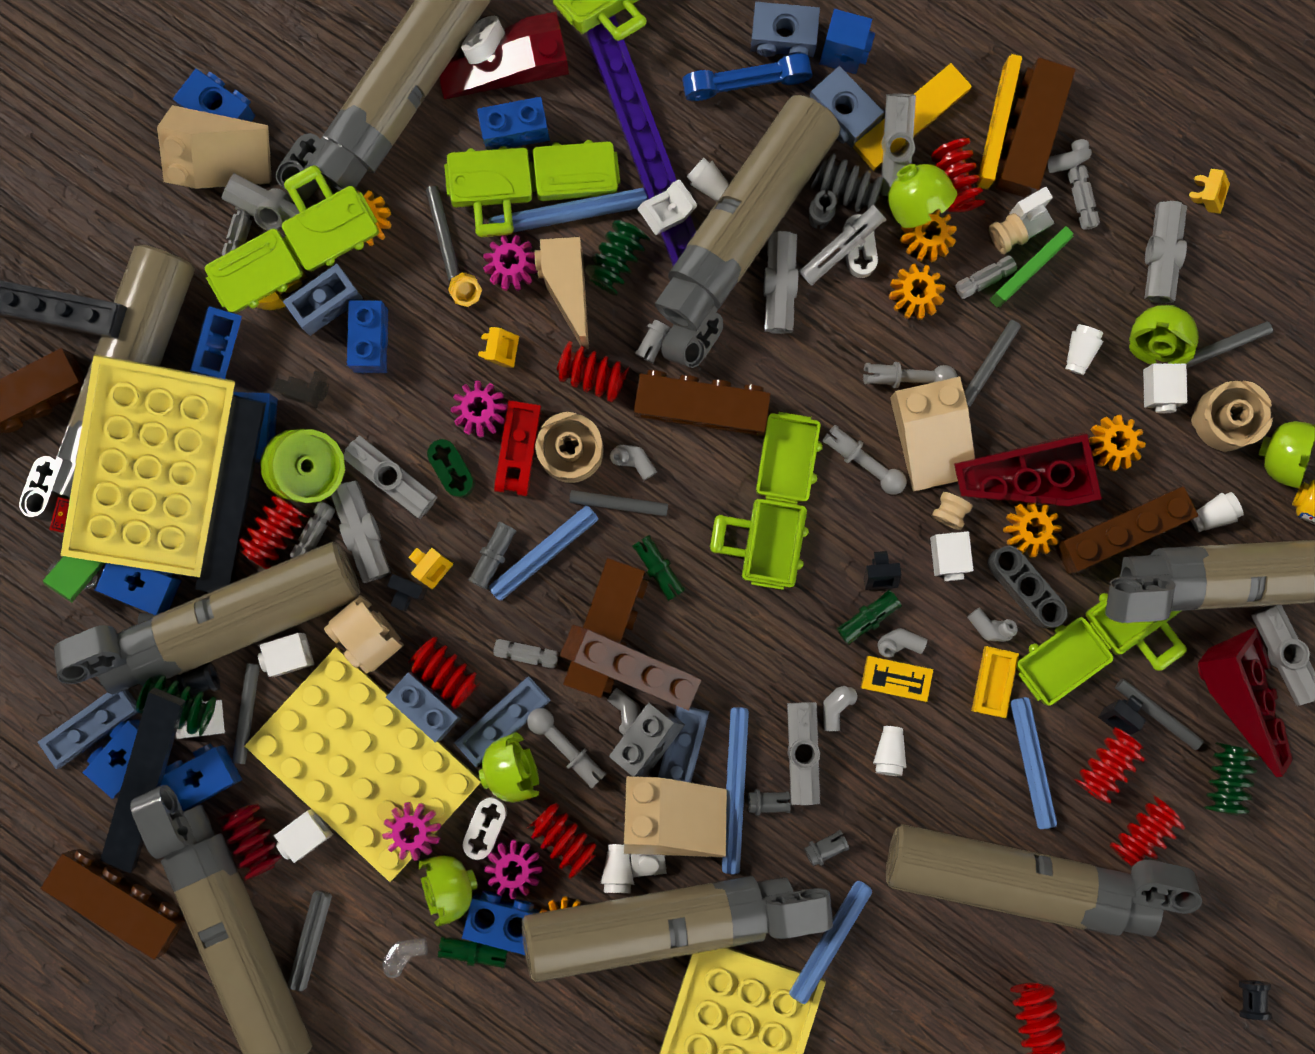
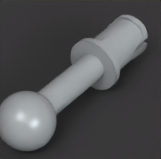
M894 362L893 365L866 363L864 371L874 374H863L864 384L891 385L892 388H898L900 382L929 384L955 378L957 373L949 365H940L934 371L902 369L899 362Z
M834 425L829 430L837 439L828 433L823 439L825 444H828L845 458L844 461L846 463L854 460L880 480L882 489L887 494L897 495L905 489L907 480L904 473L898 469L888 470L861 449L863 446L861 440L856 442L839 429L837 425Z
M537 708L529 714L527 720L529 729L535 734H544L570 761L566 767L568 769L571 767L591 789L606 775V772L602 771L585 753L587 751L586 748L579 752L554 726V718L550 711L544 708Z

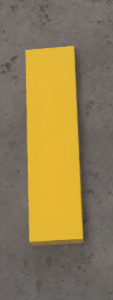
M1011 54L1002 68L978 174L980 180L976 183L977 187H982L983 189L988 190L995 180L1022 61V56Z
M952 63L914 93L916 95L913 138L971 90V84ZM885 119L853 146L854 150L873 171L883 163L881 142L884 136ZM905 138L893 140L890 151L896 153L906 145Z

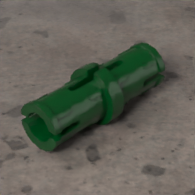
M648 535L641 539L648 552L639 541L632 548L635 549L648 568L646 572L650 578L654 577L667 600L670 601L676 595L669 584L673 586L677 594H681L686 589L669 567L671 565L669 559L663 558L652 541L651 536Z
M888 590L867 607L865 605L858 609L859 613L837 627L836 630L849 646L865 632L878 628L880 626L879 623L884 618L901 608L902 605L894 593Z
M441 937L438 958L467 962V966L473 967L476 963L505 969L507 950L473 941Z

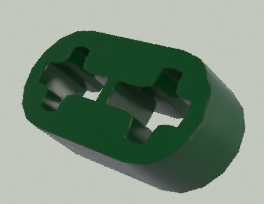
M439 439L434 441L428 448L427 457L442 485L455 498L467 497L472 493L475 481L459 451L448 440ZM439 447H443L445 450L451 449V452L448 454L451 466L446 467L441 459L435 460ZM454 470L461 478L467 477V481L464 482L465 489L463 491H460L458 488H451L454 479L450 473Z

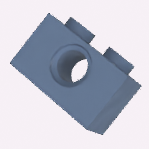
M755 1L750 51L757 52L758 55L765 57L775 56L776 54L792 55L800 53L814 57L817 46L820 7ZM788 29L792 35L782 37L777 33V30Z
M840 66L810 93L811 98L830 109L836 116L841 128L837 140L843 144L846 142L851 148L880 123L884 113ZM837 105H846L850 108L851 113L841 114L835 107Z
M335 264L289 296L283 303L300 327L311 336L347 311L349 300H362L363 298L341 267Z
M408 672L385 697L435 743L441 741L463 717L456 709H452L446 700L441 699V696L433 691L431 686L423 682L420 676L413 672Z

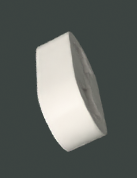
M488 16L475 23L462 43L461 48L469 64L481 63L495 52L505 33L497 16Z
M856 214L848 218L845 225L848 222L852 224L861 216V214ZM874 231L864 239L866 242L862 246L858 244L846 255L847 268L857 278L870 276L878 264ZM855 233L854 235H852V236H851L848 240H846L844 243H847L850 239H852L853 236L856 235V233ZM859 250L863 251L865 260H870L866 269H861L860 264H854L859 257Z
M488 797L477 806L463 840L464 852L471 859H484L493 850L507 815L506 805L501 799ZM493 803L497 805L496 811L500 813V818L494 817L490 825L486 826L484 822L487 814L483 812V807L489 808ZM481 830H484L486 834L483 843L488 845L487 849L482 848L479 852L473 851L474 844L470 843V839H476Z

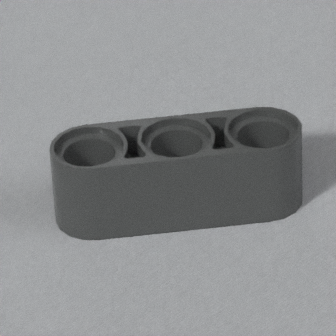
M1004 546L991 552L987 560L990 572L1035 625L1041 628L1058 627L1064 623L1067 617V607L1020 550L1013 546ZM1002 553L1008 554L1012 559V567L1008 571L1002 569L999 565L998 559ZM1024 578L1029 579L1033 584L1034 590L1030 596L1024 595L1020 590V584ZM1045 604H1050L1055 610V616L1051 622L1046 621L1042 616V609Z

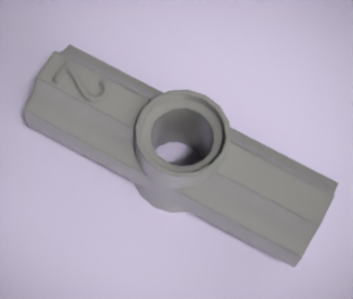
M886 94L884 136L881 142L883 149L882 196H888L893 181L898 177V171L906 165L912 164V156L915 151L913 135L916 95ZM905 138L906 146L904 150L900 153H892L890 146L893 140Z
M235 173L229 179L221 197L222 200L253 215L255 222L265 230L274 228L283 231L282 223L300 213L296 205L293 204L291 197L285 191L280 189H270L267 191Z
M1167 201L1159 202L1156 205L1153 235L1148 241L1145 252V263L1149 266L1144 299L1152 303H1173L1176 299L1179 269L1183 266L1187 252V242L1183 240L1187 206L1182 204V202Z
M788 231L774 232L768 238L767 268L765 267L763 296L766 297L764 331L773 334L792 333L794 326V298L797 297L798 269H796L797 234Z
M360 435L345 449L343 454L345 461L418 519L427 514L438 498L435 494ZM395 469L397 472L395 483L389 486L384 485L382 481L383 474L387 470Z
M355 480L340 484L331 497L341 521L339 529L347 549L352 551L363 583L381 579L391 574L379 541L381 540V534L372 513L368 511L358 482Z
M1271 605L1256 611L1251 616L1268 648L1269 662L1278 668L1295 704L1301 706L1315 701V671L1309 661V648L1303 641L1298 639L1282 605ZM1287 646L1293 652L1290 662H1287L1284 658V650Z
M787 703L789 742L787 754L790 770L791 805L820 804V750L818 747L817 703ZM801 744H808L812 749V756L807 762H798L795 758V750Z

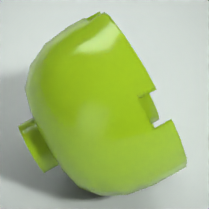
M909 164L898 171V177L893 181L888 192V202L894 218L900 223L901 227L914 228L931 221L932 219L929 214L937 209L940 210L941 214L946 211L955 201L957 191L949 176L937 166L932 164H919L916 166L915 164Z
M1160 305L1148 308L1136 318L1129 337L1130 352L1139 360L1150 365L1156 364V360L1168 362V364H1186L1194 358L1198 345L1199 333L1196 323L1186 311L1173 305Z
M1298 421L1288 422L1277 427L1272 437L1264 436L1259 455L1265 456L1264 467L1268 475L1275 481L1300 489L1315 444V425Z
M517 732L494 741L486 749L482 760L483 769L479 770L482 786L485 789L489 788L493 795L502 801L511 803L524 801L539 795V791L533 789V786L539 784V776L533 755L529 748L522 749L519 742L524 741V738Z
M440 855L420 860L419 870L426 868L427 876L421 878V883L430 914L438 913L439 916L434 922L435 925L439 927L461 918L469 910L472 901V891L477 889V882L472 869L466 871L462 862L451 856Z

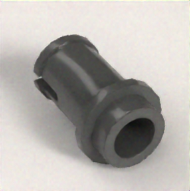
M755 789V792L748 793L749 813H755L756 816H760V813H790L791 803H777L788 802L790 800L789 791L760 792L759 789Z
M840 830L816 843L810 841L809 846L804 848L813 867L818 864L821 867L824 865V861L850 849Z

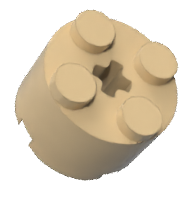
M1225 382L1209 390L1199 399L1191 422L1198 436L1208 446L1223 452L1233 451L1253 444L1267 434L1272 425L1273 417L1271 418L1270 409L1272 404L1267 393L1253 382Z
M563 412L550 417L540 429L535 444L537 457L545 471L561 482L575 483L589 478L599 468L603 459V442L597 426L588 418L577 413ZM567 441H571L573 445L579 444V446L575 447V453L569 455L567 451L561 452L566 448L565 443Z
M359 595L333 617L324 630L335 643L340 641L347 649L343 654L350 664L356 669L360 667L368 674L369 672H374L402 648L404 644L400 642V636L380 612L376 613L374 610L370 612L368 608L372 604L365 597Z

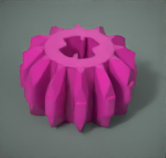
M517 235L513 237L512 243L508 242L506 236H501L503 245L498 246L495 242H491L490 248L494 253H484L483 258L489 264L484 266L483 269L485 274H492L490 282L493 285L501 282L502 290L507 291L510 283H513L515 290L519 291L521 290L519 281L523 280L526 284H531L532 279L528 273H538L535 264H533L535 262V252H530L532 245L529 241L520 245L521 240ZM511 258H515L517 264H512L511 268L507 269L505 262L509 263Z
M475 381L474 391H471L468 385H463V391L466 393L465 397L459 394H455L453 397L455 401L461 404L451 407L453 414L460 415L454 421L458 427L466 424L464 432L467 435H470L475 427L478 437H484V427H487L492 434L496 433V428L492 423L496 421L499 424H504L505 419L497 413L507 411L506 404H498L504 398L502 392L493 394L495 387L491 383L483 391L480 381ZM479 402H482L485 408L487 407V409L481 411V416H477L472 411V409L477 408Z
M406 802L403 808L404 813L398 807L391 811L396 820L386 819L384 825L393 830L384 833L382 836L386 840L393 838L394 843L388 847L390 852L398 847L401 848L399 859L404 860L410 850L412 859L416 861L420 859V850L424 854L429 855L433 851L429 843H439L440 837L431 832L439 830L441 823L430 824L429 820L435 817L436 812L432 810L424 816V803H419L414 812L411 802ZM410 823L414 824L413 828L416 826L419 828V833L414 836V839H410L411 834L407 836L405 833V829L410 826Z
M517 840L511 841L510 851L504 843H500L497 846L500 855L494 852L488 855L489 860L496 864L485 867L486 873L496 874L488 880L489 886L499 882L501 886L497 890V894L500 896L505 892L506 888H510L509 895L511 899L516 898L518 887L522 894L528 895L530 889L527 883L533 886H537L539 883V879L532 874L541 873L543 870L541 865H532V862L540 857L539 853H533L528 857L526 853L530 849L529 843H525L521 851L518 850ZM512 861L518 863L516 867H522V870L518 872L516 877L510 876L511 871L506 872V867Z

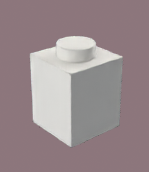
M1152 364L1143 369L1144 408H1155L1156 413H1174L1176 408L1187 403L1186 364Z
M969 531L937 534L930 537L934 576L944 575V581L964 580V573L973 571Z
M296 633L260 644L261 653H258V660L262 671L267 672L268 677H277L314 665L305 633Z
M310 809L275 834L274 837L278 841L276 847L281 855L295 863L330 838L333 833L323 819Z

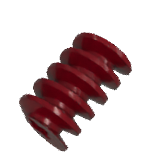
M259 804L247 805L218 818L229 819L222 827L223 832L234 831V834L227 840V843H239L240 845L232 853L233 856L245 857L237 865L238 869H250L243 877V881L274 868V864L281 859L280 853L269 854L276 846V842H264V839L271 833L270 829L258 828L266 821L265 816H253L260 809Z

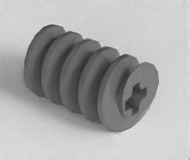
M834 153L823 161L812 183L811 190L818 183L821 184L820 191L825 190L826 193L828 190L833 189L832 193L836 196V200L842 194L844 195V206L847 207L855 200L856 212H859L864 206H867L868 210L873 204H876L883 189V177L879 176L873 182H870L871 171L869 170L859 177V165H855L850 171H847L848 160L844 159L838 165H835L836 154Z

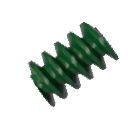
M619 220L612 223V228L615 232L609 231L605 235L608 243H600L598 249L601 254H593L592 261L595 265L589 264L585 267V272L592 283L615 296L618 295V292L612 285L614 283L624 285L625 283L619 275L620 272L627 274L632 272L626 262H638V258L632 252L634 250L645 251V248L639 242L640 239L650 241V238L642 230L630 223Z
M162 675L156 683L150 677L138 697L136 711L143 713L148 693L155 687L186 701L178 729H182L187 725L186 731L188 734H195L199 730V736H201L213 717L217 697L213 696L207 703H203L204 692L202 691L194 698H191L190 686H187L179 693V681L175 680L167 688L165 687L166 676Z
M1216 742V745L1225 749L1224 752L1213 754V757L1222 762V765L1212 766L1211 771L1218 774L1220 778L1209 780L1208 783L1217 788V792L1206 793V797L1214 801L1215 805L1204 806V808L1236 816L1248 814L1250 809L1241 804V801L1252 800V795L1245 792L1243 788L1253 787L1255 783L1246 778L1245 775L1257 772V769L1249 765L1248 761L1259 760V756L1247 748Z

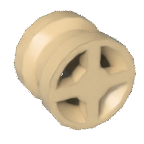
M1016 213L1008 215L1002 223L995 222L989 226L991 239L995 247L1002 254L1011 251L1012 246L1016 244L1023 245L1029 240L1027 229Z
M943 492L940 497L941 505L933 511L931 516L948 527L962 530L964 526L963 518L965 514L971 511L973 505L954 494Z

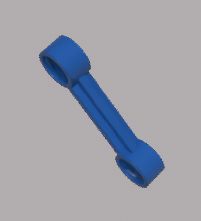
M800 53L783 57L777 63L725 72L695 71L685 75L682 81L686 100L703 101L725 91L781 82L784 85L800 84L812 78V70L809 56Z

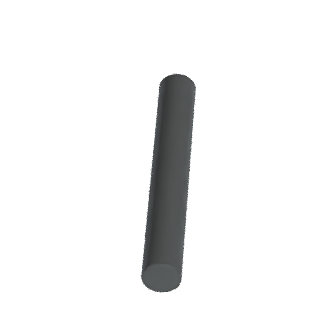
M431 186L426 188V193L448 281L451 282V279L459 275L460 271L438 186Z
M1014 320L1009 321L965 390L968 408L971 407L1020 330L1021 325Z
M1266 321L1195 351L1194 358L1186 363V368L1273 333L1272 325Z
M571 490L569 503L667 517V503Z
M247 663L232 763L246 764L248 749L245 745L250 738L260 665Z
M1124 678L1116 684V690L1128 699L1131 695L1137 697L1143 702L1141 707L1143 711L1191 748L1197 750L1203 744V739Z

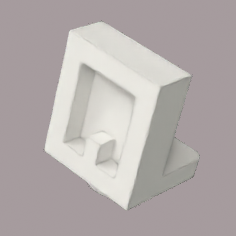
M1047 187L1019 201L1009 213H1016L1021 218L1027 229L1029 239L1054 224L1053 219L1045 208L1053 198Z

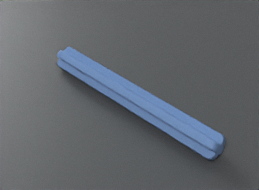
M638 188L512 213L514 232L637 209L642 202L647 200L644 188ZM504 215L489 218V224L505 222Z
M733 707L730 712L726 783V857H722V872L725 874H739L749 718L748 709L742 707Z

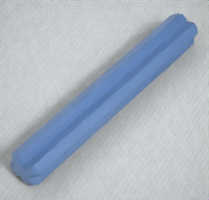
M584 506L489 586L491 593L499 601L506 598L598 521L597 515L589 506Z
M1028 697L1012 700L1010 704L1036 824L1039 829H1050L1057 826V820L1031 701Z
M856 881L833 918L832 929L825 931L789 991V995L799 1003L806 1004L871 896L872 889L867 884L861 881Z

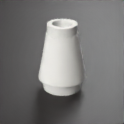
M705 158L687 176L692 182L691 186L716 202L729 185L714 162H709Z
M1078 324L1076 331H1072L1065 370L1079 375L1085 374V371L1104 342L1101 340L1102 331Z
M1232 492L1227 494L1220 493L1197 510L1198 517L1192 519L1191 522L1199 533L1203 530L1206 531L1238 522L1237 518L1243 516L1244 512L1238 499Z
M883 726V733L873 762L876 765L875 773L888 776H902L903 769L906 768L903 728Z
M608 845L601 884H604V893H631V885H634L630 855L624 854V845Z

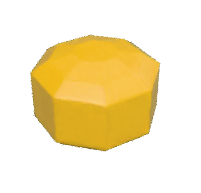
M462 272L451 279L448 291L455 304L469 307L479 301L482 288L474 275Z

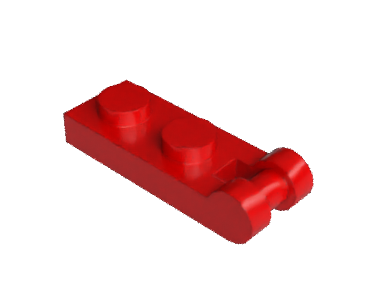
M508 401L494 492L505 493V490L517 492L519 496H528L542 410L541 405ZM508 469H520L519 479L508 477Z

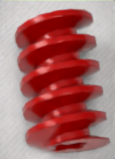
M960 138L945 143L931 155L932 161L937 163L935 166L945 171L957 191L955 201L946 210L948 212L970 211L986 202L985 200H975V197L981 194L983 189L982 187L972 188V184L979 181L980 177L979 175H969V172L977 166L976 163H966L965 161L974 155L973 150L963 151L962 149L970 144V138Z
M569 341L563 350L557 366L559 381L564 383L571 376L572 387L576 388L583 381L584 392L588 393L595 386V396L600 398L608 391L607 400L613 402L622 390L629 367L624 373L620 372V361H617L611 368L608 367V356H605L598 363L596 362L597 352L595 351L586 358L584 357L583 346L574 353L572 352V342Z
M277 496L271 497L276 505L275 509L267 506L263 508L268 518H255L260 529L248 527L247 531L252 537L251 541L239 539L244 548L241 552L264 569L271 567L267 558L272 560L279 559V554L275 547L283 550L287 548V544L282 537L294 539L295 533L291 526L303 527V523L298 516L309 518L297 507Z
M434 636L419 648L408 664L415 661L411 670L415 674L424 670L421 678L423 682L426 683L434 679L431 686L433 691L436 692L444 687L441 699L447 700L454 696L451 708L457 709L480 685V683L474 684L477 673L474 671L465 676L464 672L467 664L463 663L457 667L454 666L458 655L453 654L446 658L444 655L448 646L444 645L436 649L435 644L438 637Z
M1114 727L1112 733L1117 740L1108 737L1104 740L1108 750L1103 748L1096 750V754L1101 761L1090 758L1088 765L1092 771L1086 769L1079 771L1084 782L1073 779L1093 797L1108 804L1112 803L1107 794L1108 790L1120 793V789L1115 783L1116 780L1125 783L1129 781L1123 771L1125 769L1134 773L1137 771L1132 760L1145 761L1140 752L1141 749H1144L1143 746L1129 734Z
M1154 796V800L1158 806L1147 803L1145 809L1148 815L1143 813L1136 815L1140 826L1134 823L1127 825L1131 836L1125 833L1118 835L1122 846L1112 842L1109 845L1131 867L1137 862L1145 860L1146 856L1157 860L1159 857L1153 848L1155 846L1164 850L1168 848L1162 838L1164 836L1173 840L1177 838L1171 829L1173 826L1181 830L1185 829L1179 815L1156 796Z
M554 803L526 829L532 826L535 827L531 836L533 840L541 836L544 837L540 846L542 850L550 846L554 847L550 855L551 859L559 856L563 857L559 865L560 869L572 866L568 876L569 879H572L596 856V854L593 855V852L597 845L595 842L584 845L587 837L586 832L574 835L578 824L574 822L566 826L565 823L569 814L565 812L556 816L559 804Z
M1024 983L1011 987V992L1021 993V997L1013 1000L1012 1003L1014 1006L1024 1008V1011L1017 1013L1015 1018L1017 1020H1025L1027 1023L1018 1028L1019 1033L1029 1034V1038L1020 1042L1022 1047L1032 1048V1051L1027 1054H1061L1065 1051L1066 1045L1063 1040L1059 1039L1063 1035V1030L1057 1026L1060 1022V1016L1058 1013L1053 1012L1058 1006L1056 1000L1051 998L1055 993L1054 988L1042 983Z

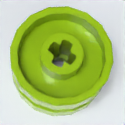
M313 429L285 430L279 433L264 447L260 460L261 476L268 489L278 497L301 503L320 502L331 496L340 486L345 472L344 455L337 442L326 433Z

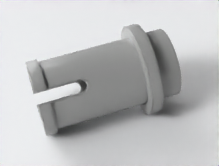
M655 319L652 324L647 325L649 330L635 352L637 356L642 358L650 347L644 360L652 364L662 347L664 338L671 329Z

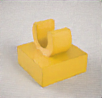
M1211 169L1209 177L1204 175L1195 176L1194 181L1196 185L1205 186V188L1199 193L1190 192L1189 196L1194 203H1204L1208 212L1221 214L1230 182L1224 170Z
M490 327L489 333L481 336L482 340L487 341L486 351H480L478 356L499 366L514 368L519 336L502 328Z
M416 548L408 557L417 565L411 574L431 589H434L453 566L451 561L433 548L427 554Z

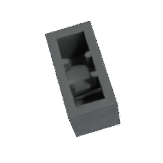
M648 702L609 757L631 776L647 777L685 724L662 705Z

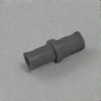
M822 190L811 202L809 223L813 228L817 229V225H820V229L825 228L834 217L837 202L834 193L828 190V194L825 195V190Z
M497 523V527L486 548L482 547L479 553L482 556L468 581L485 590L488 589V585L499 564L503 565L506 560L503 556L514 535L517 533L515 529L504 523Z

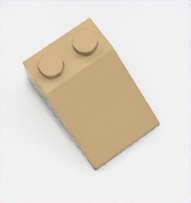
M172 105L157 126L163 180L166 183L195 189L226 187L233 173L254 184H269L272 180L268 125Z
M580 237L540 239L541 250H535L536 271H538V278H544L547 290L580 346H583L584 349H589L584 258Z
M961 377L895 391L890 400L913 492L958 482L954 463L975 459L969 411Z
M627 776L624 854L726 857L727 789L660 777Z

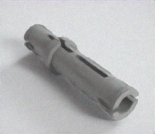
M873 204L871 208L852 224L848 222L844 226L845 230L799 270L800 274L813 286L819 278L858 244L862 246L866 242L864 239L887 219ZM864 224H867L861 231H859L855 236H853L852 239H850L847 243H844L852 235H854ZM840 247V249L834 255H832L825 263H823L821 266H818L837 248Z

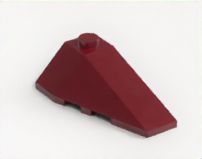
M557 12L526 17L504 29V36L495 52L481 63L469 64L464 52L452 58L439 77L444 100L569 75Z
M1085 432L954 463L961 496L1059 506H1072L1102 499L1088 434Z
M1253 628L1208 648L1198 662V673L1200 678L1205 681L1209 693L1276 777H1283L1292 762V756L1284 722L1281 718H1276L1275 700L1278 699L1276 688L1269 689L1265 670L1271 669L1269 658L1258 629Z

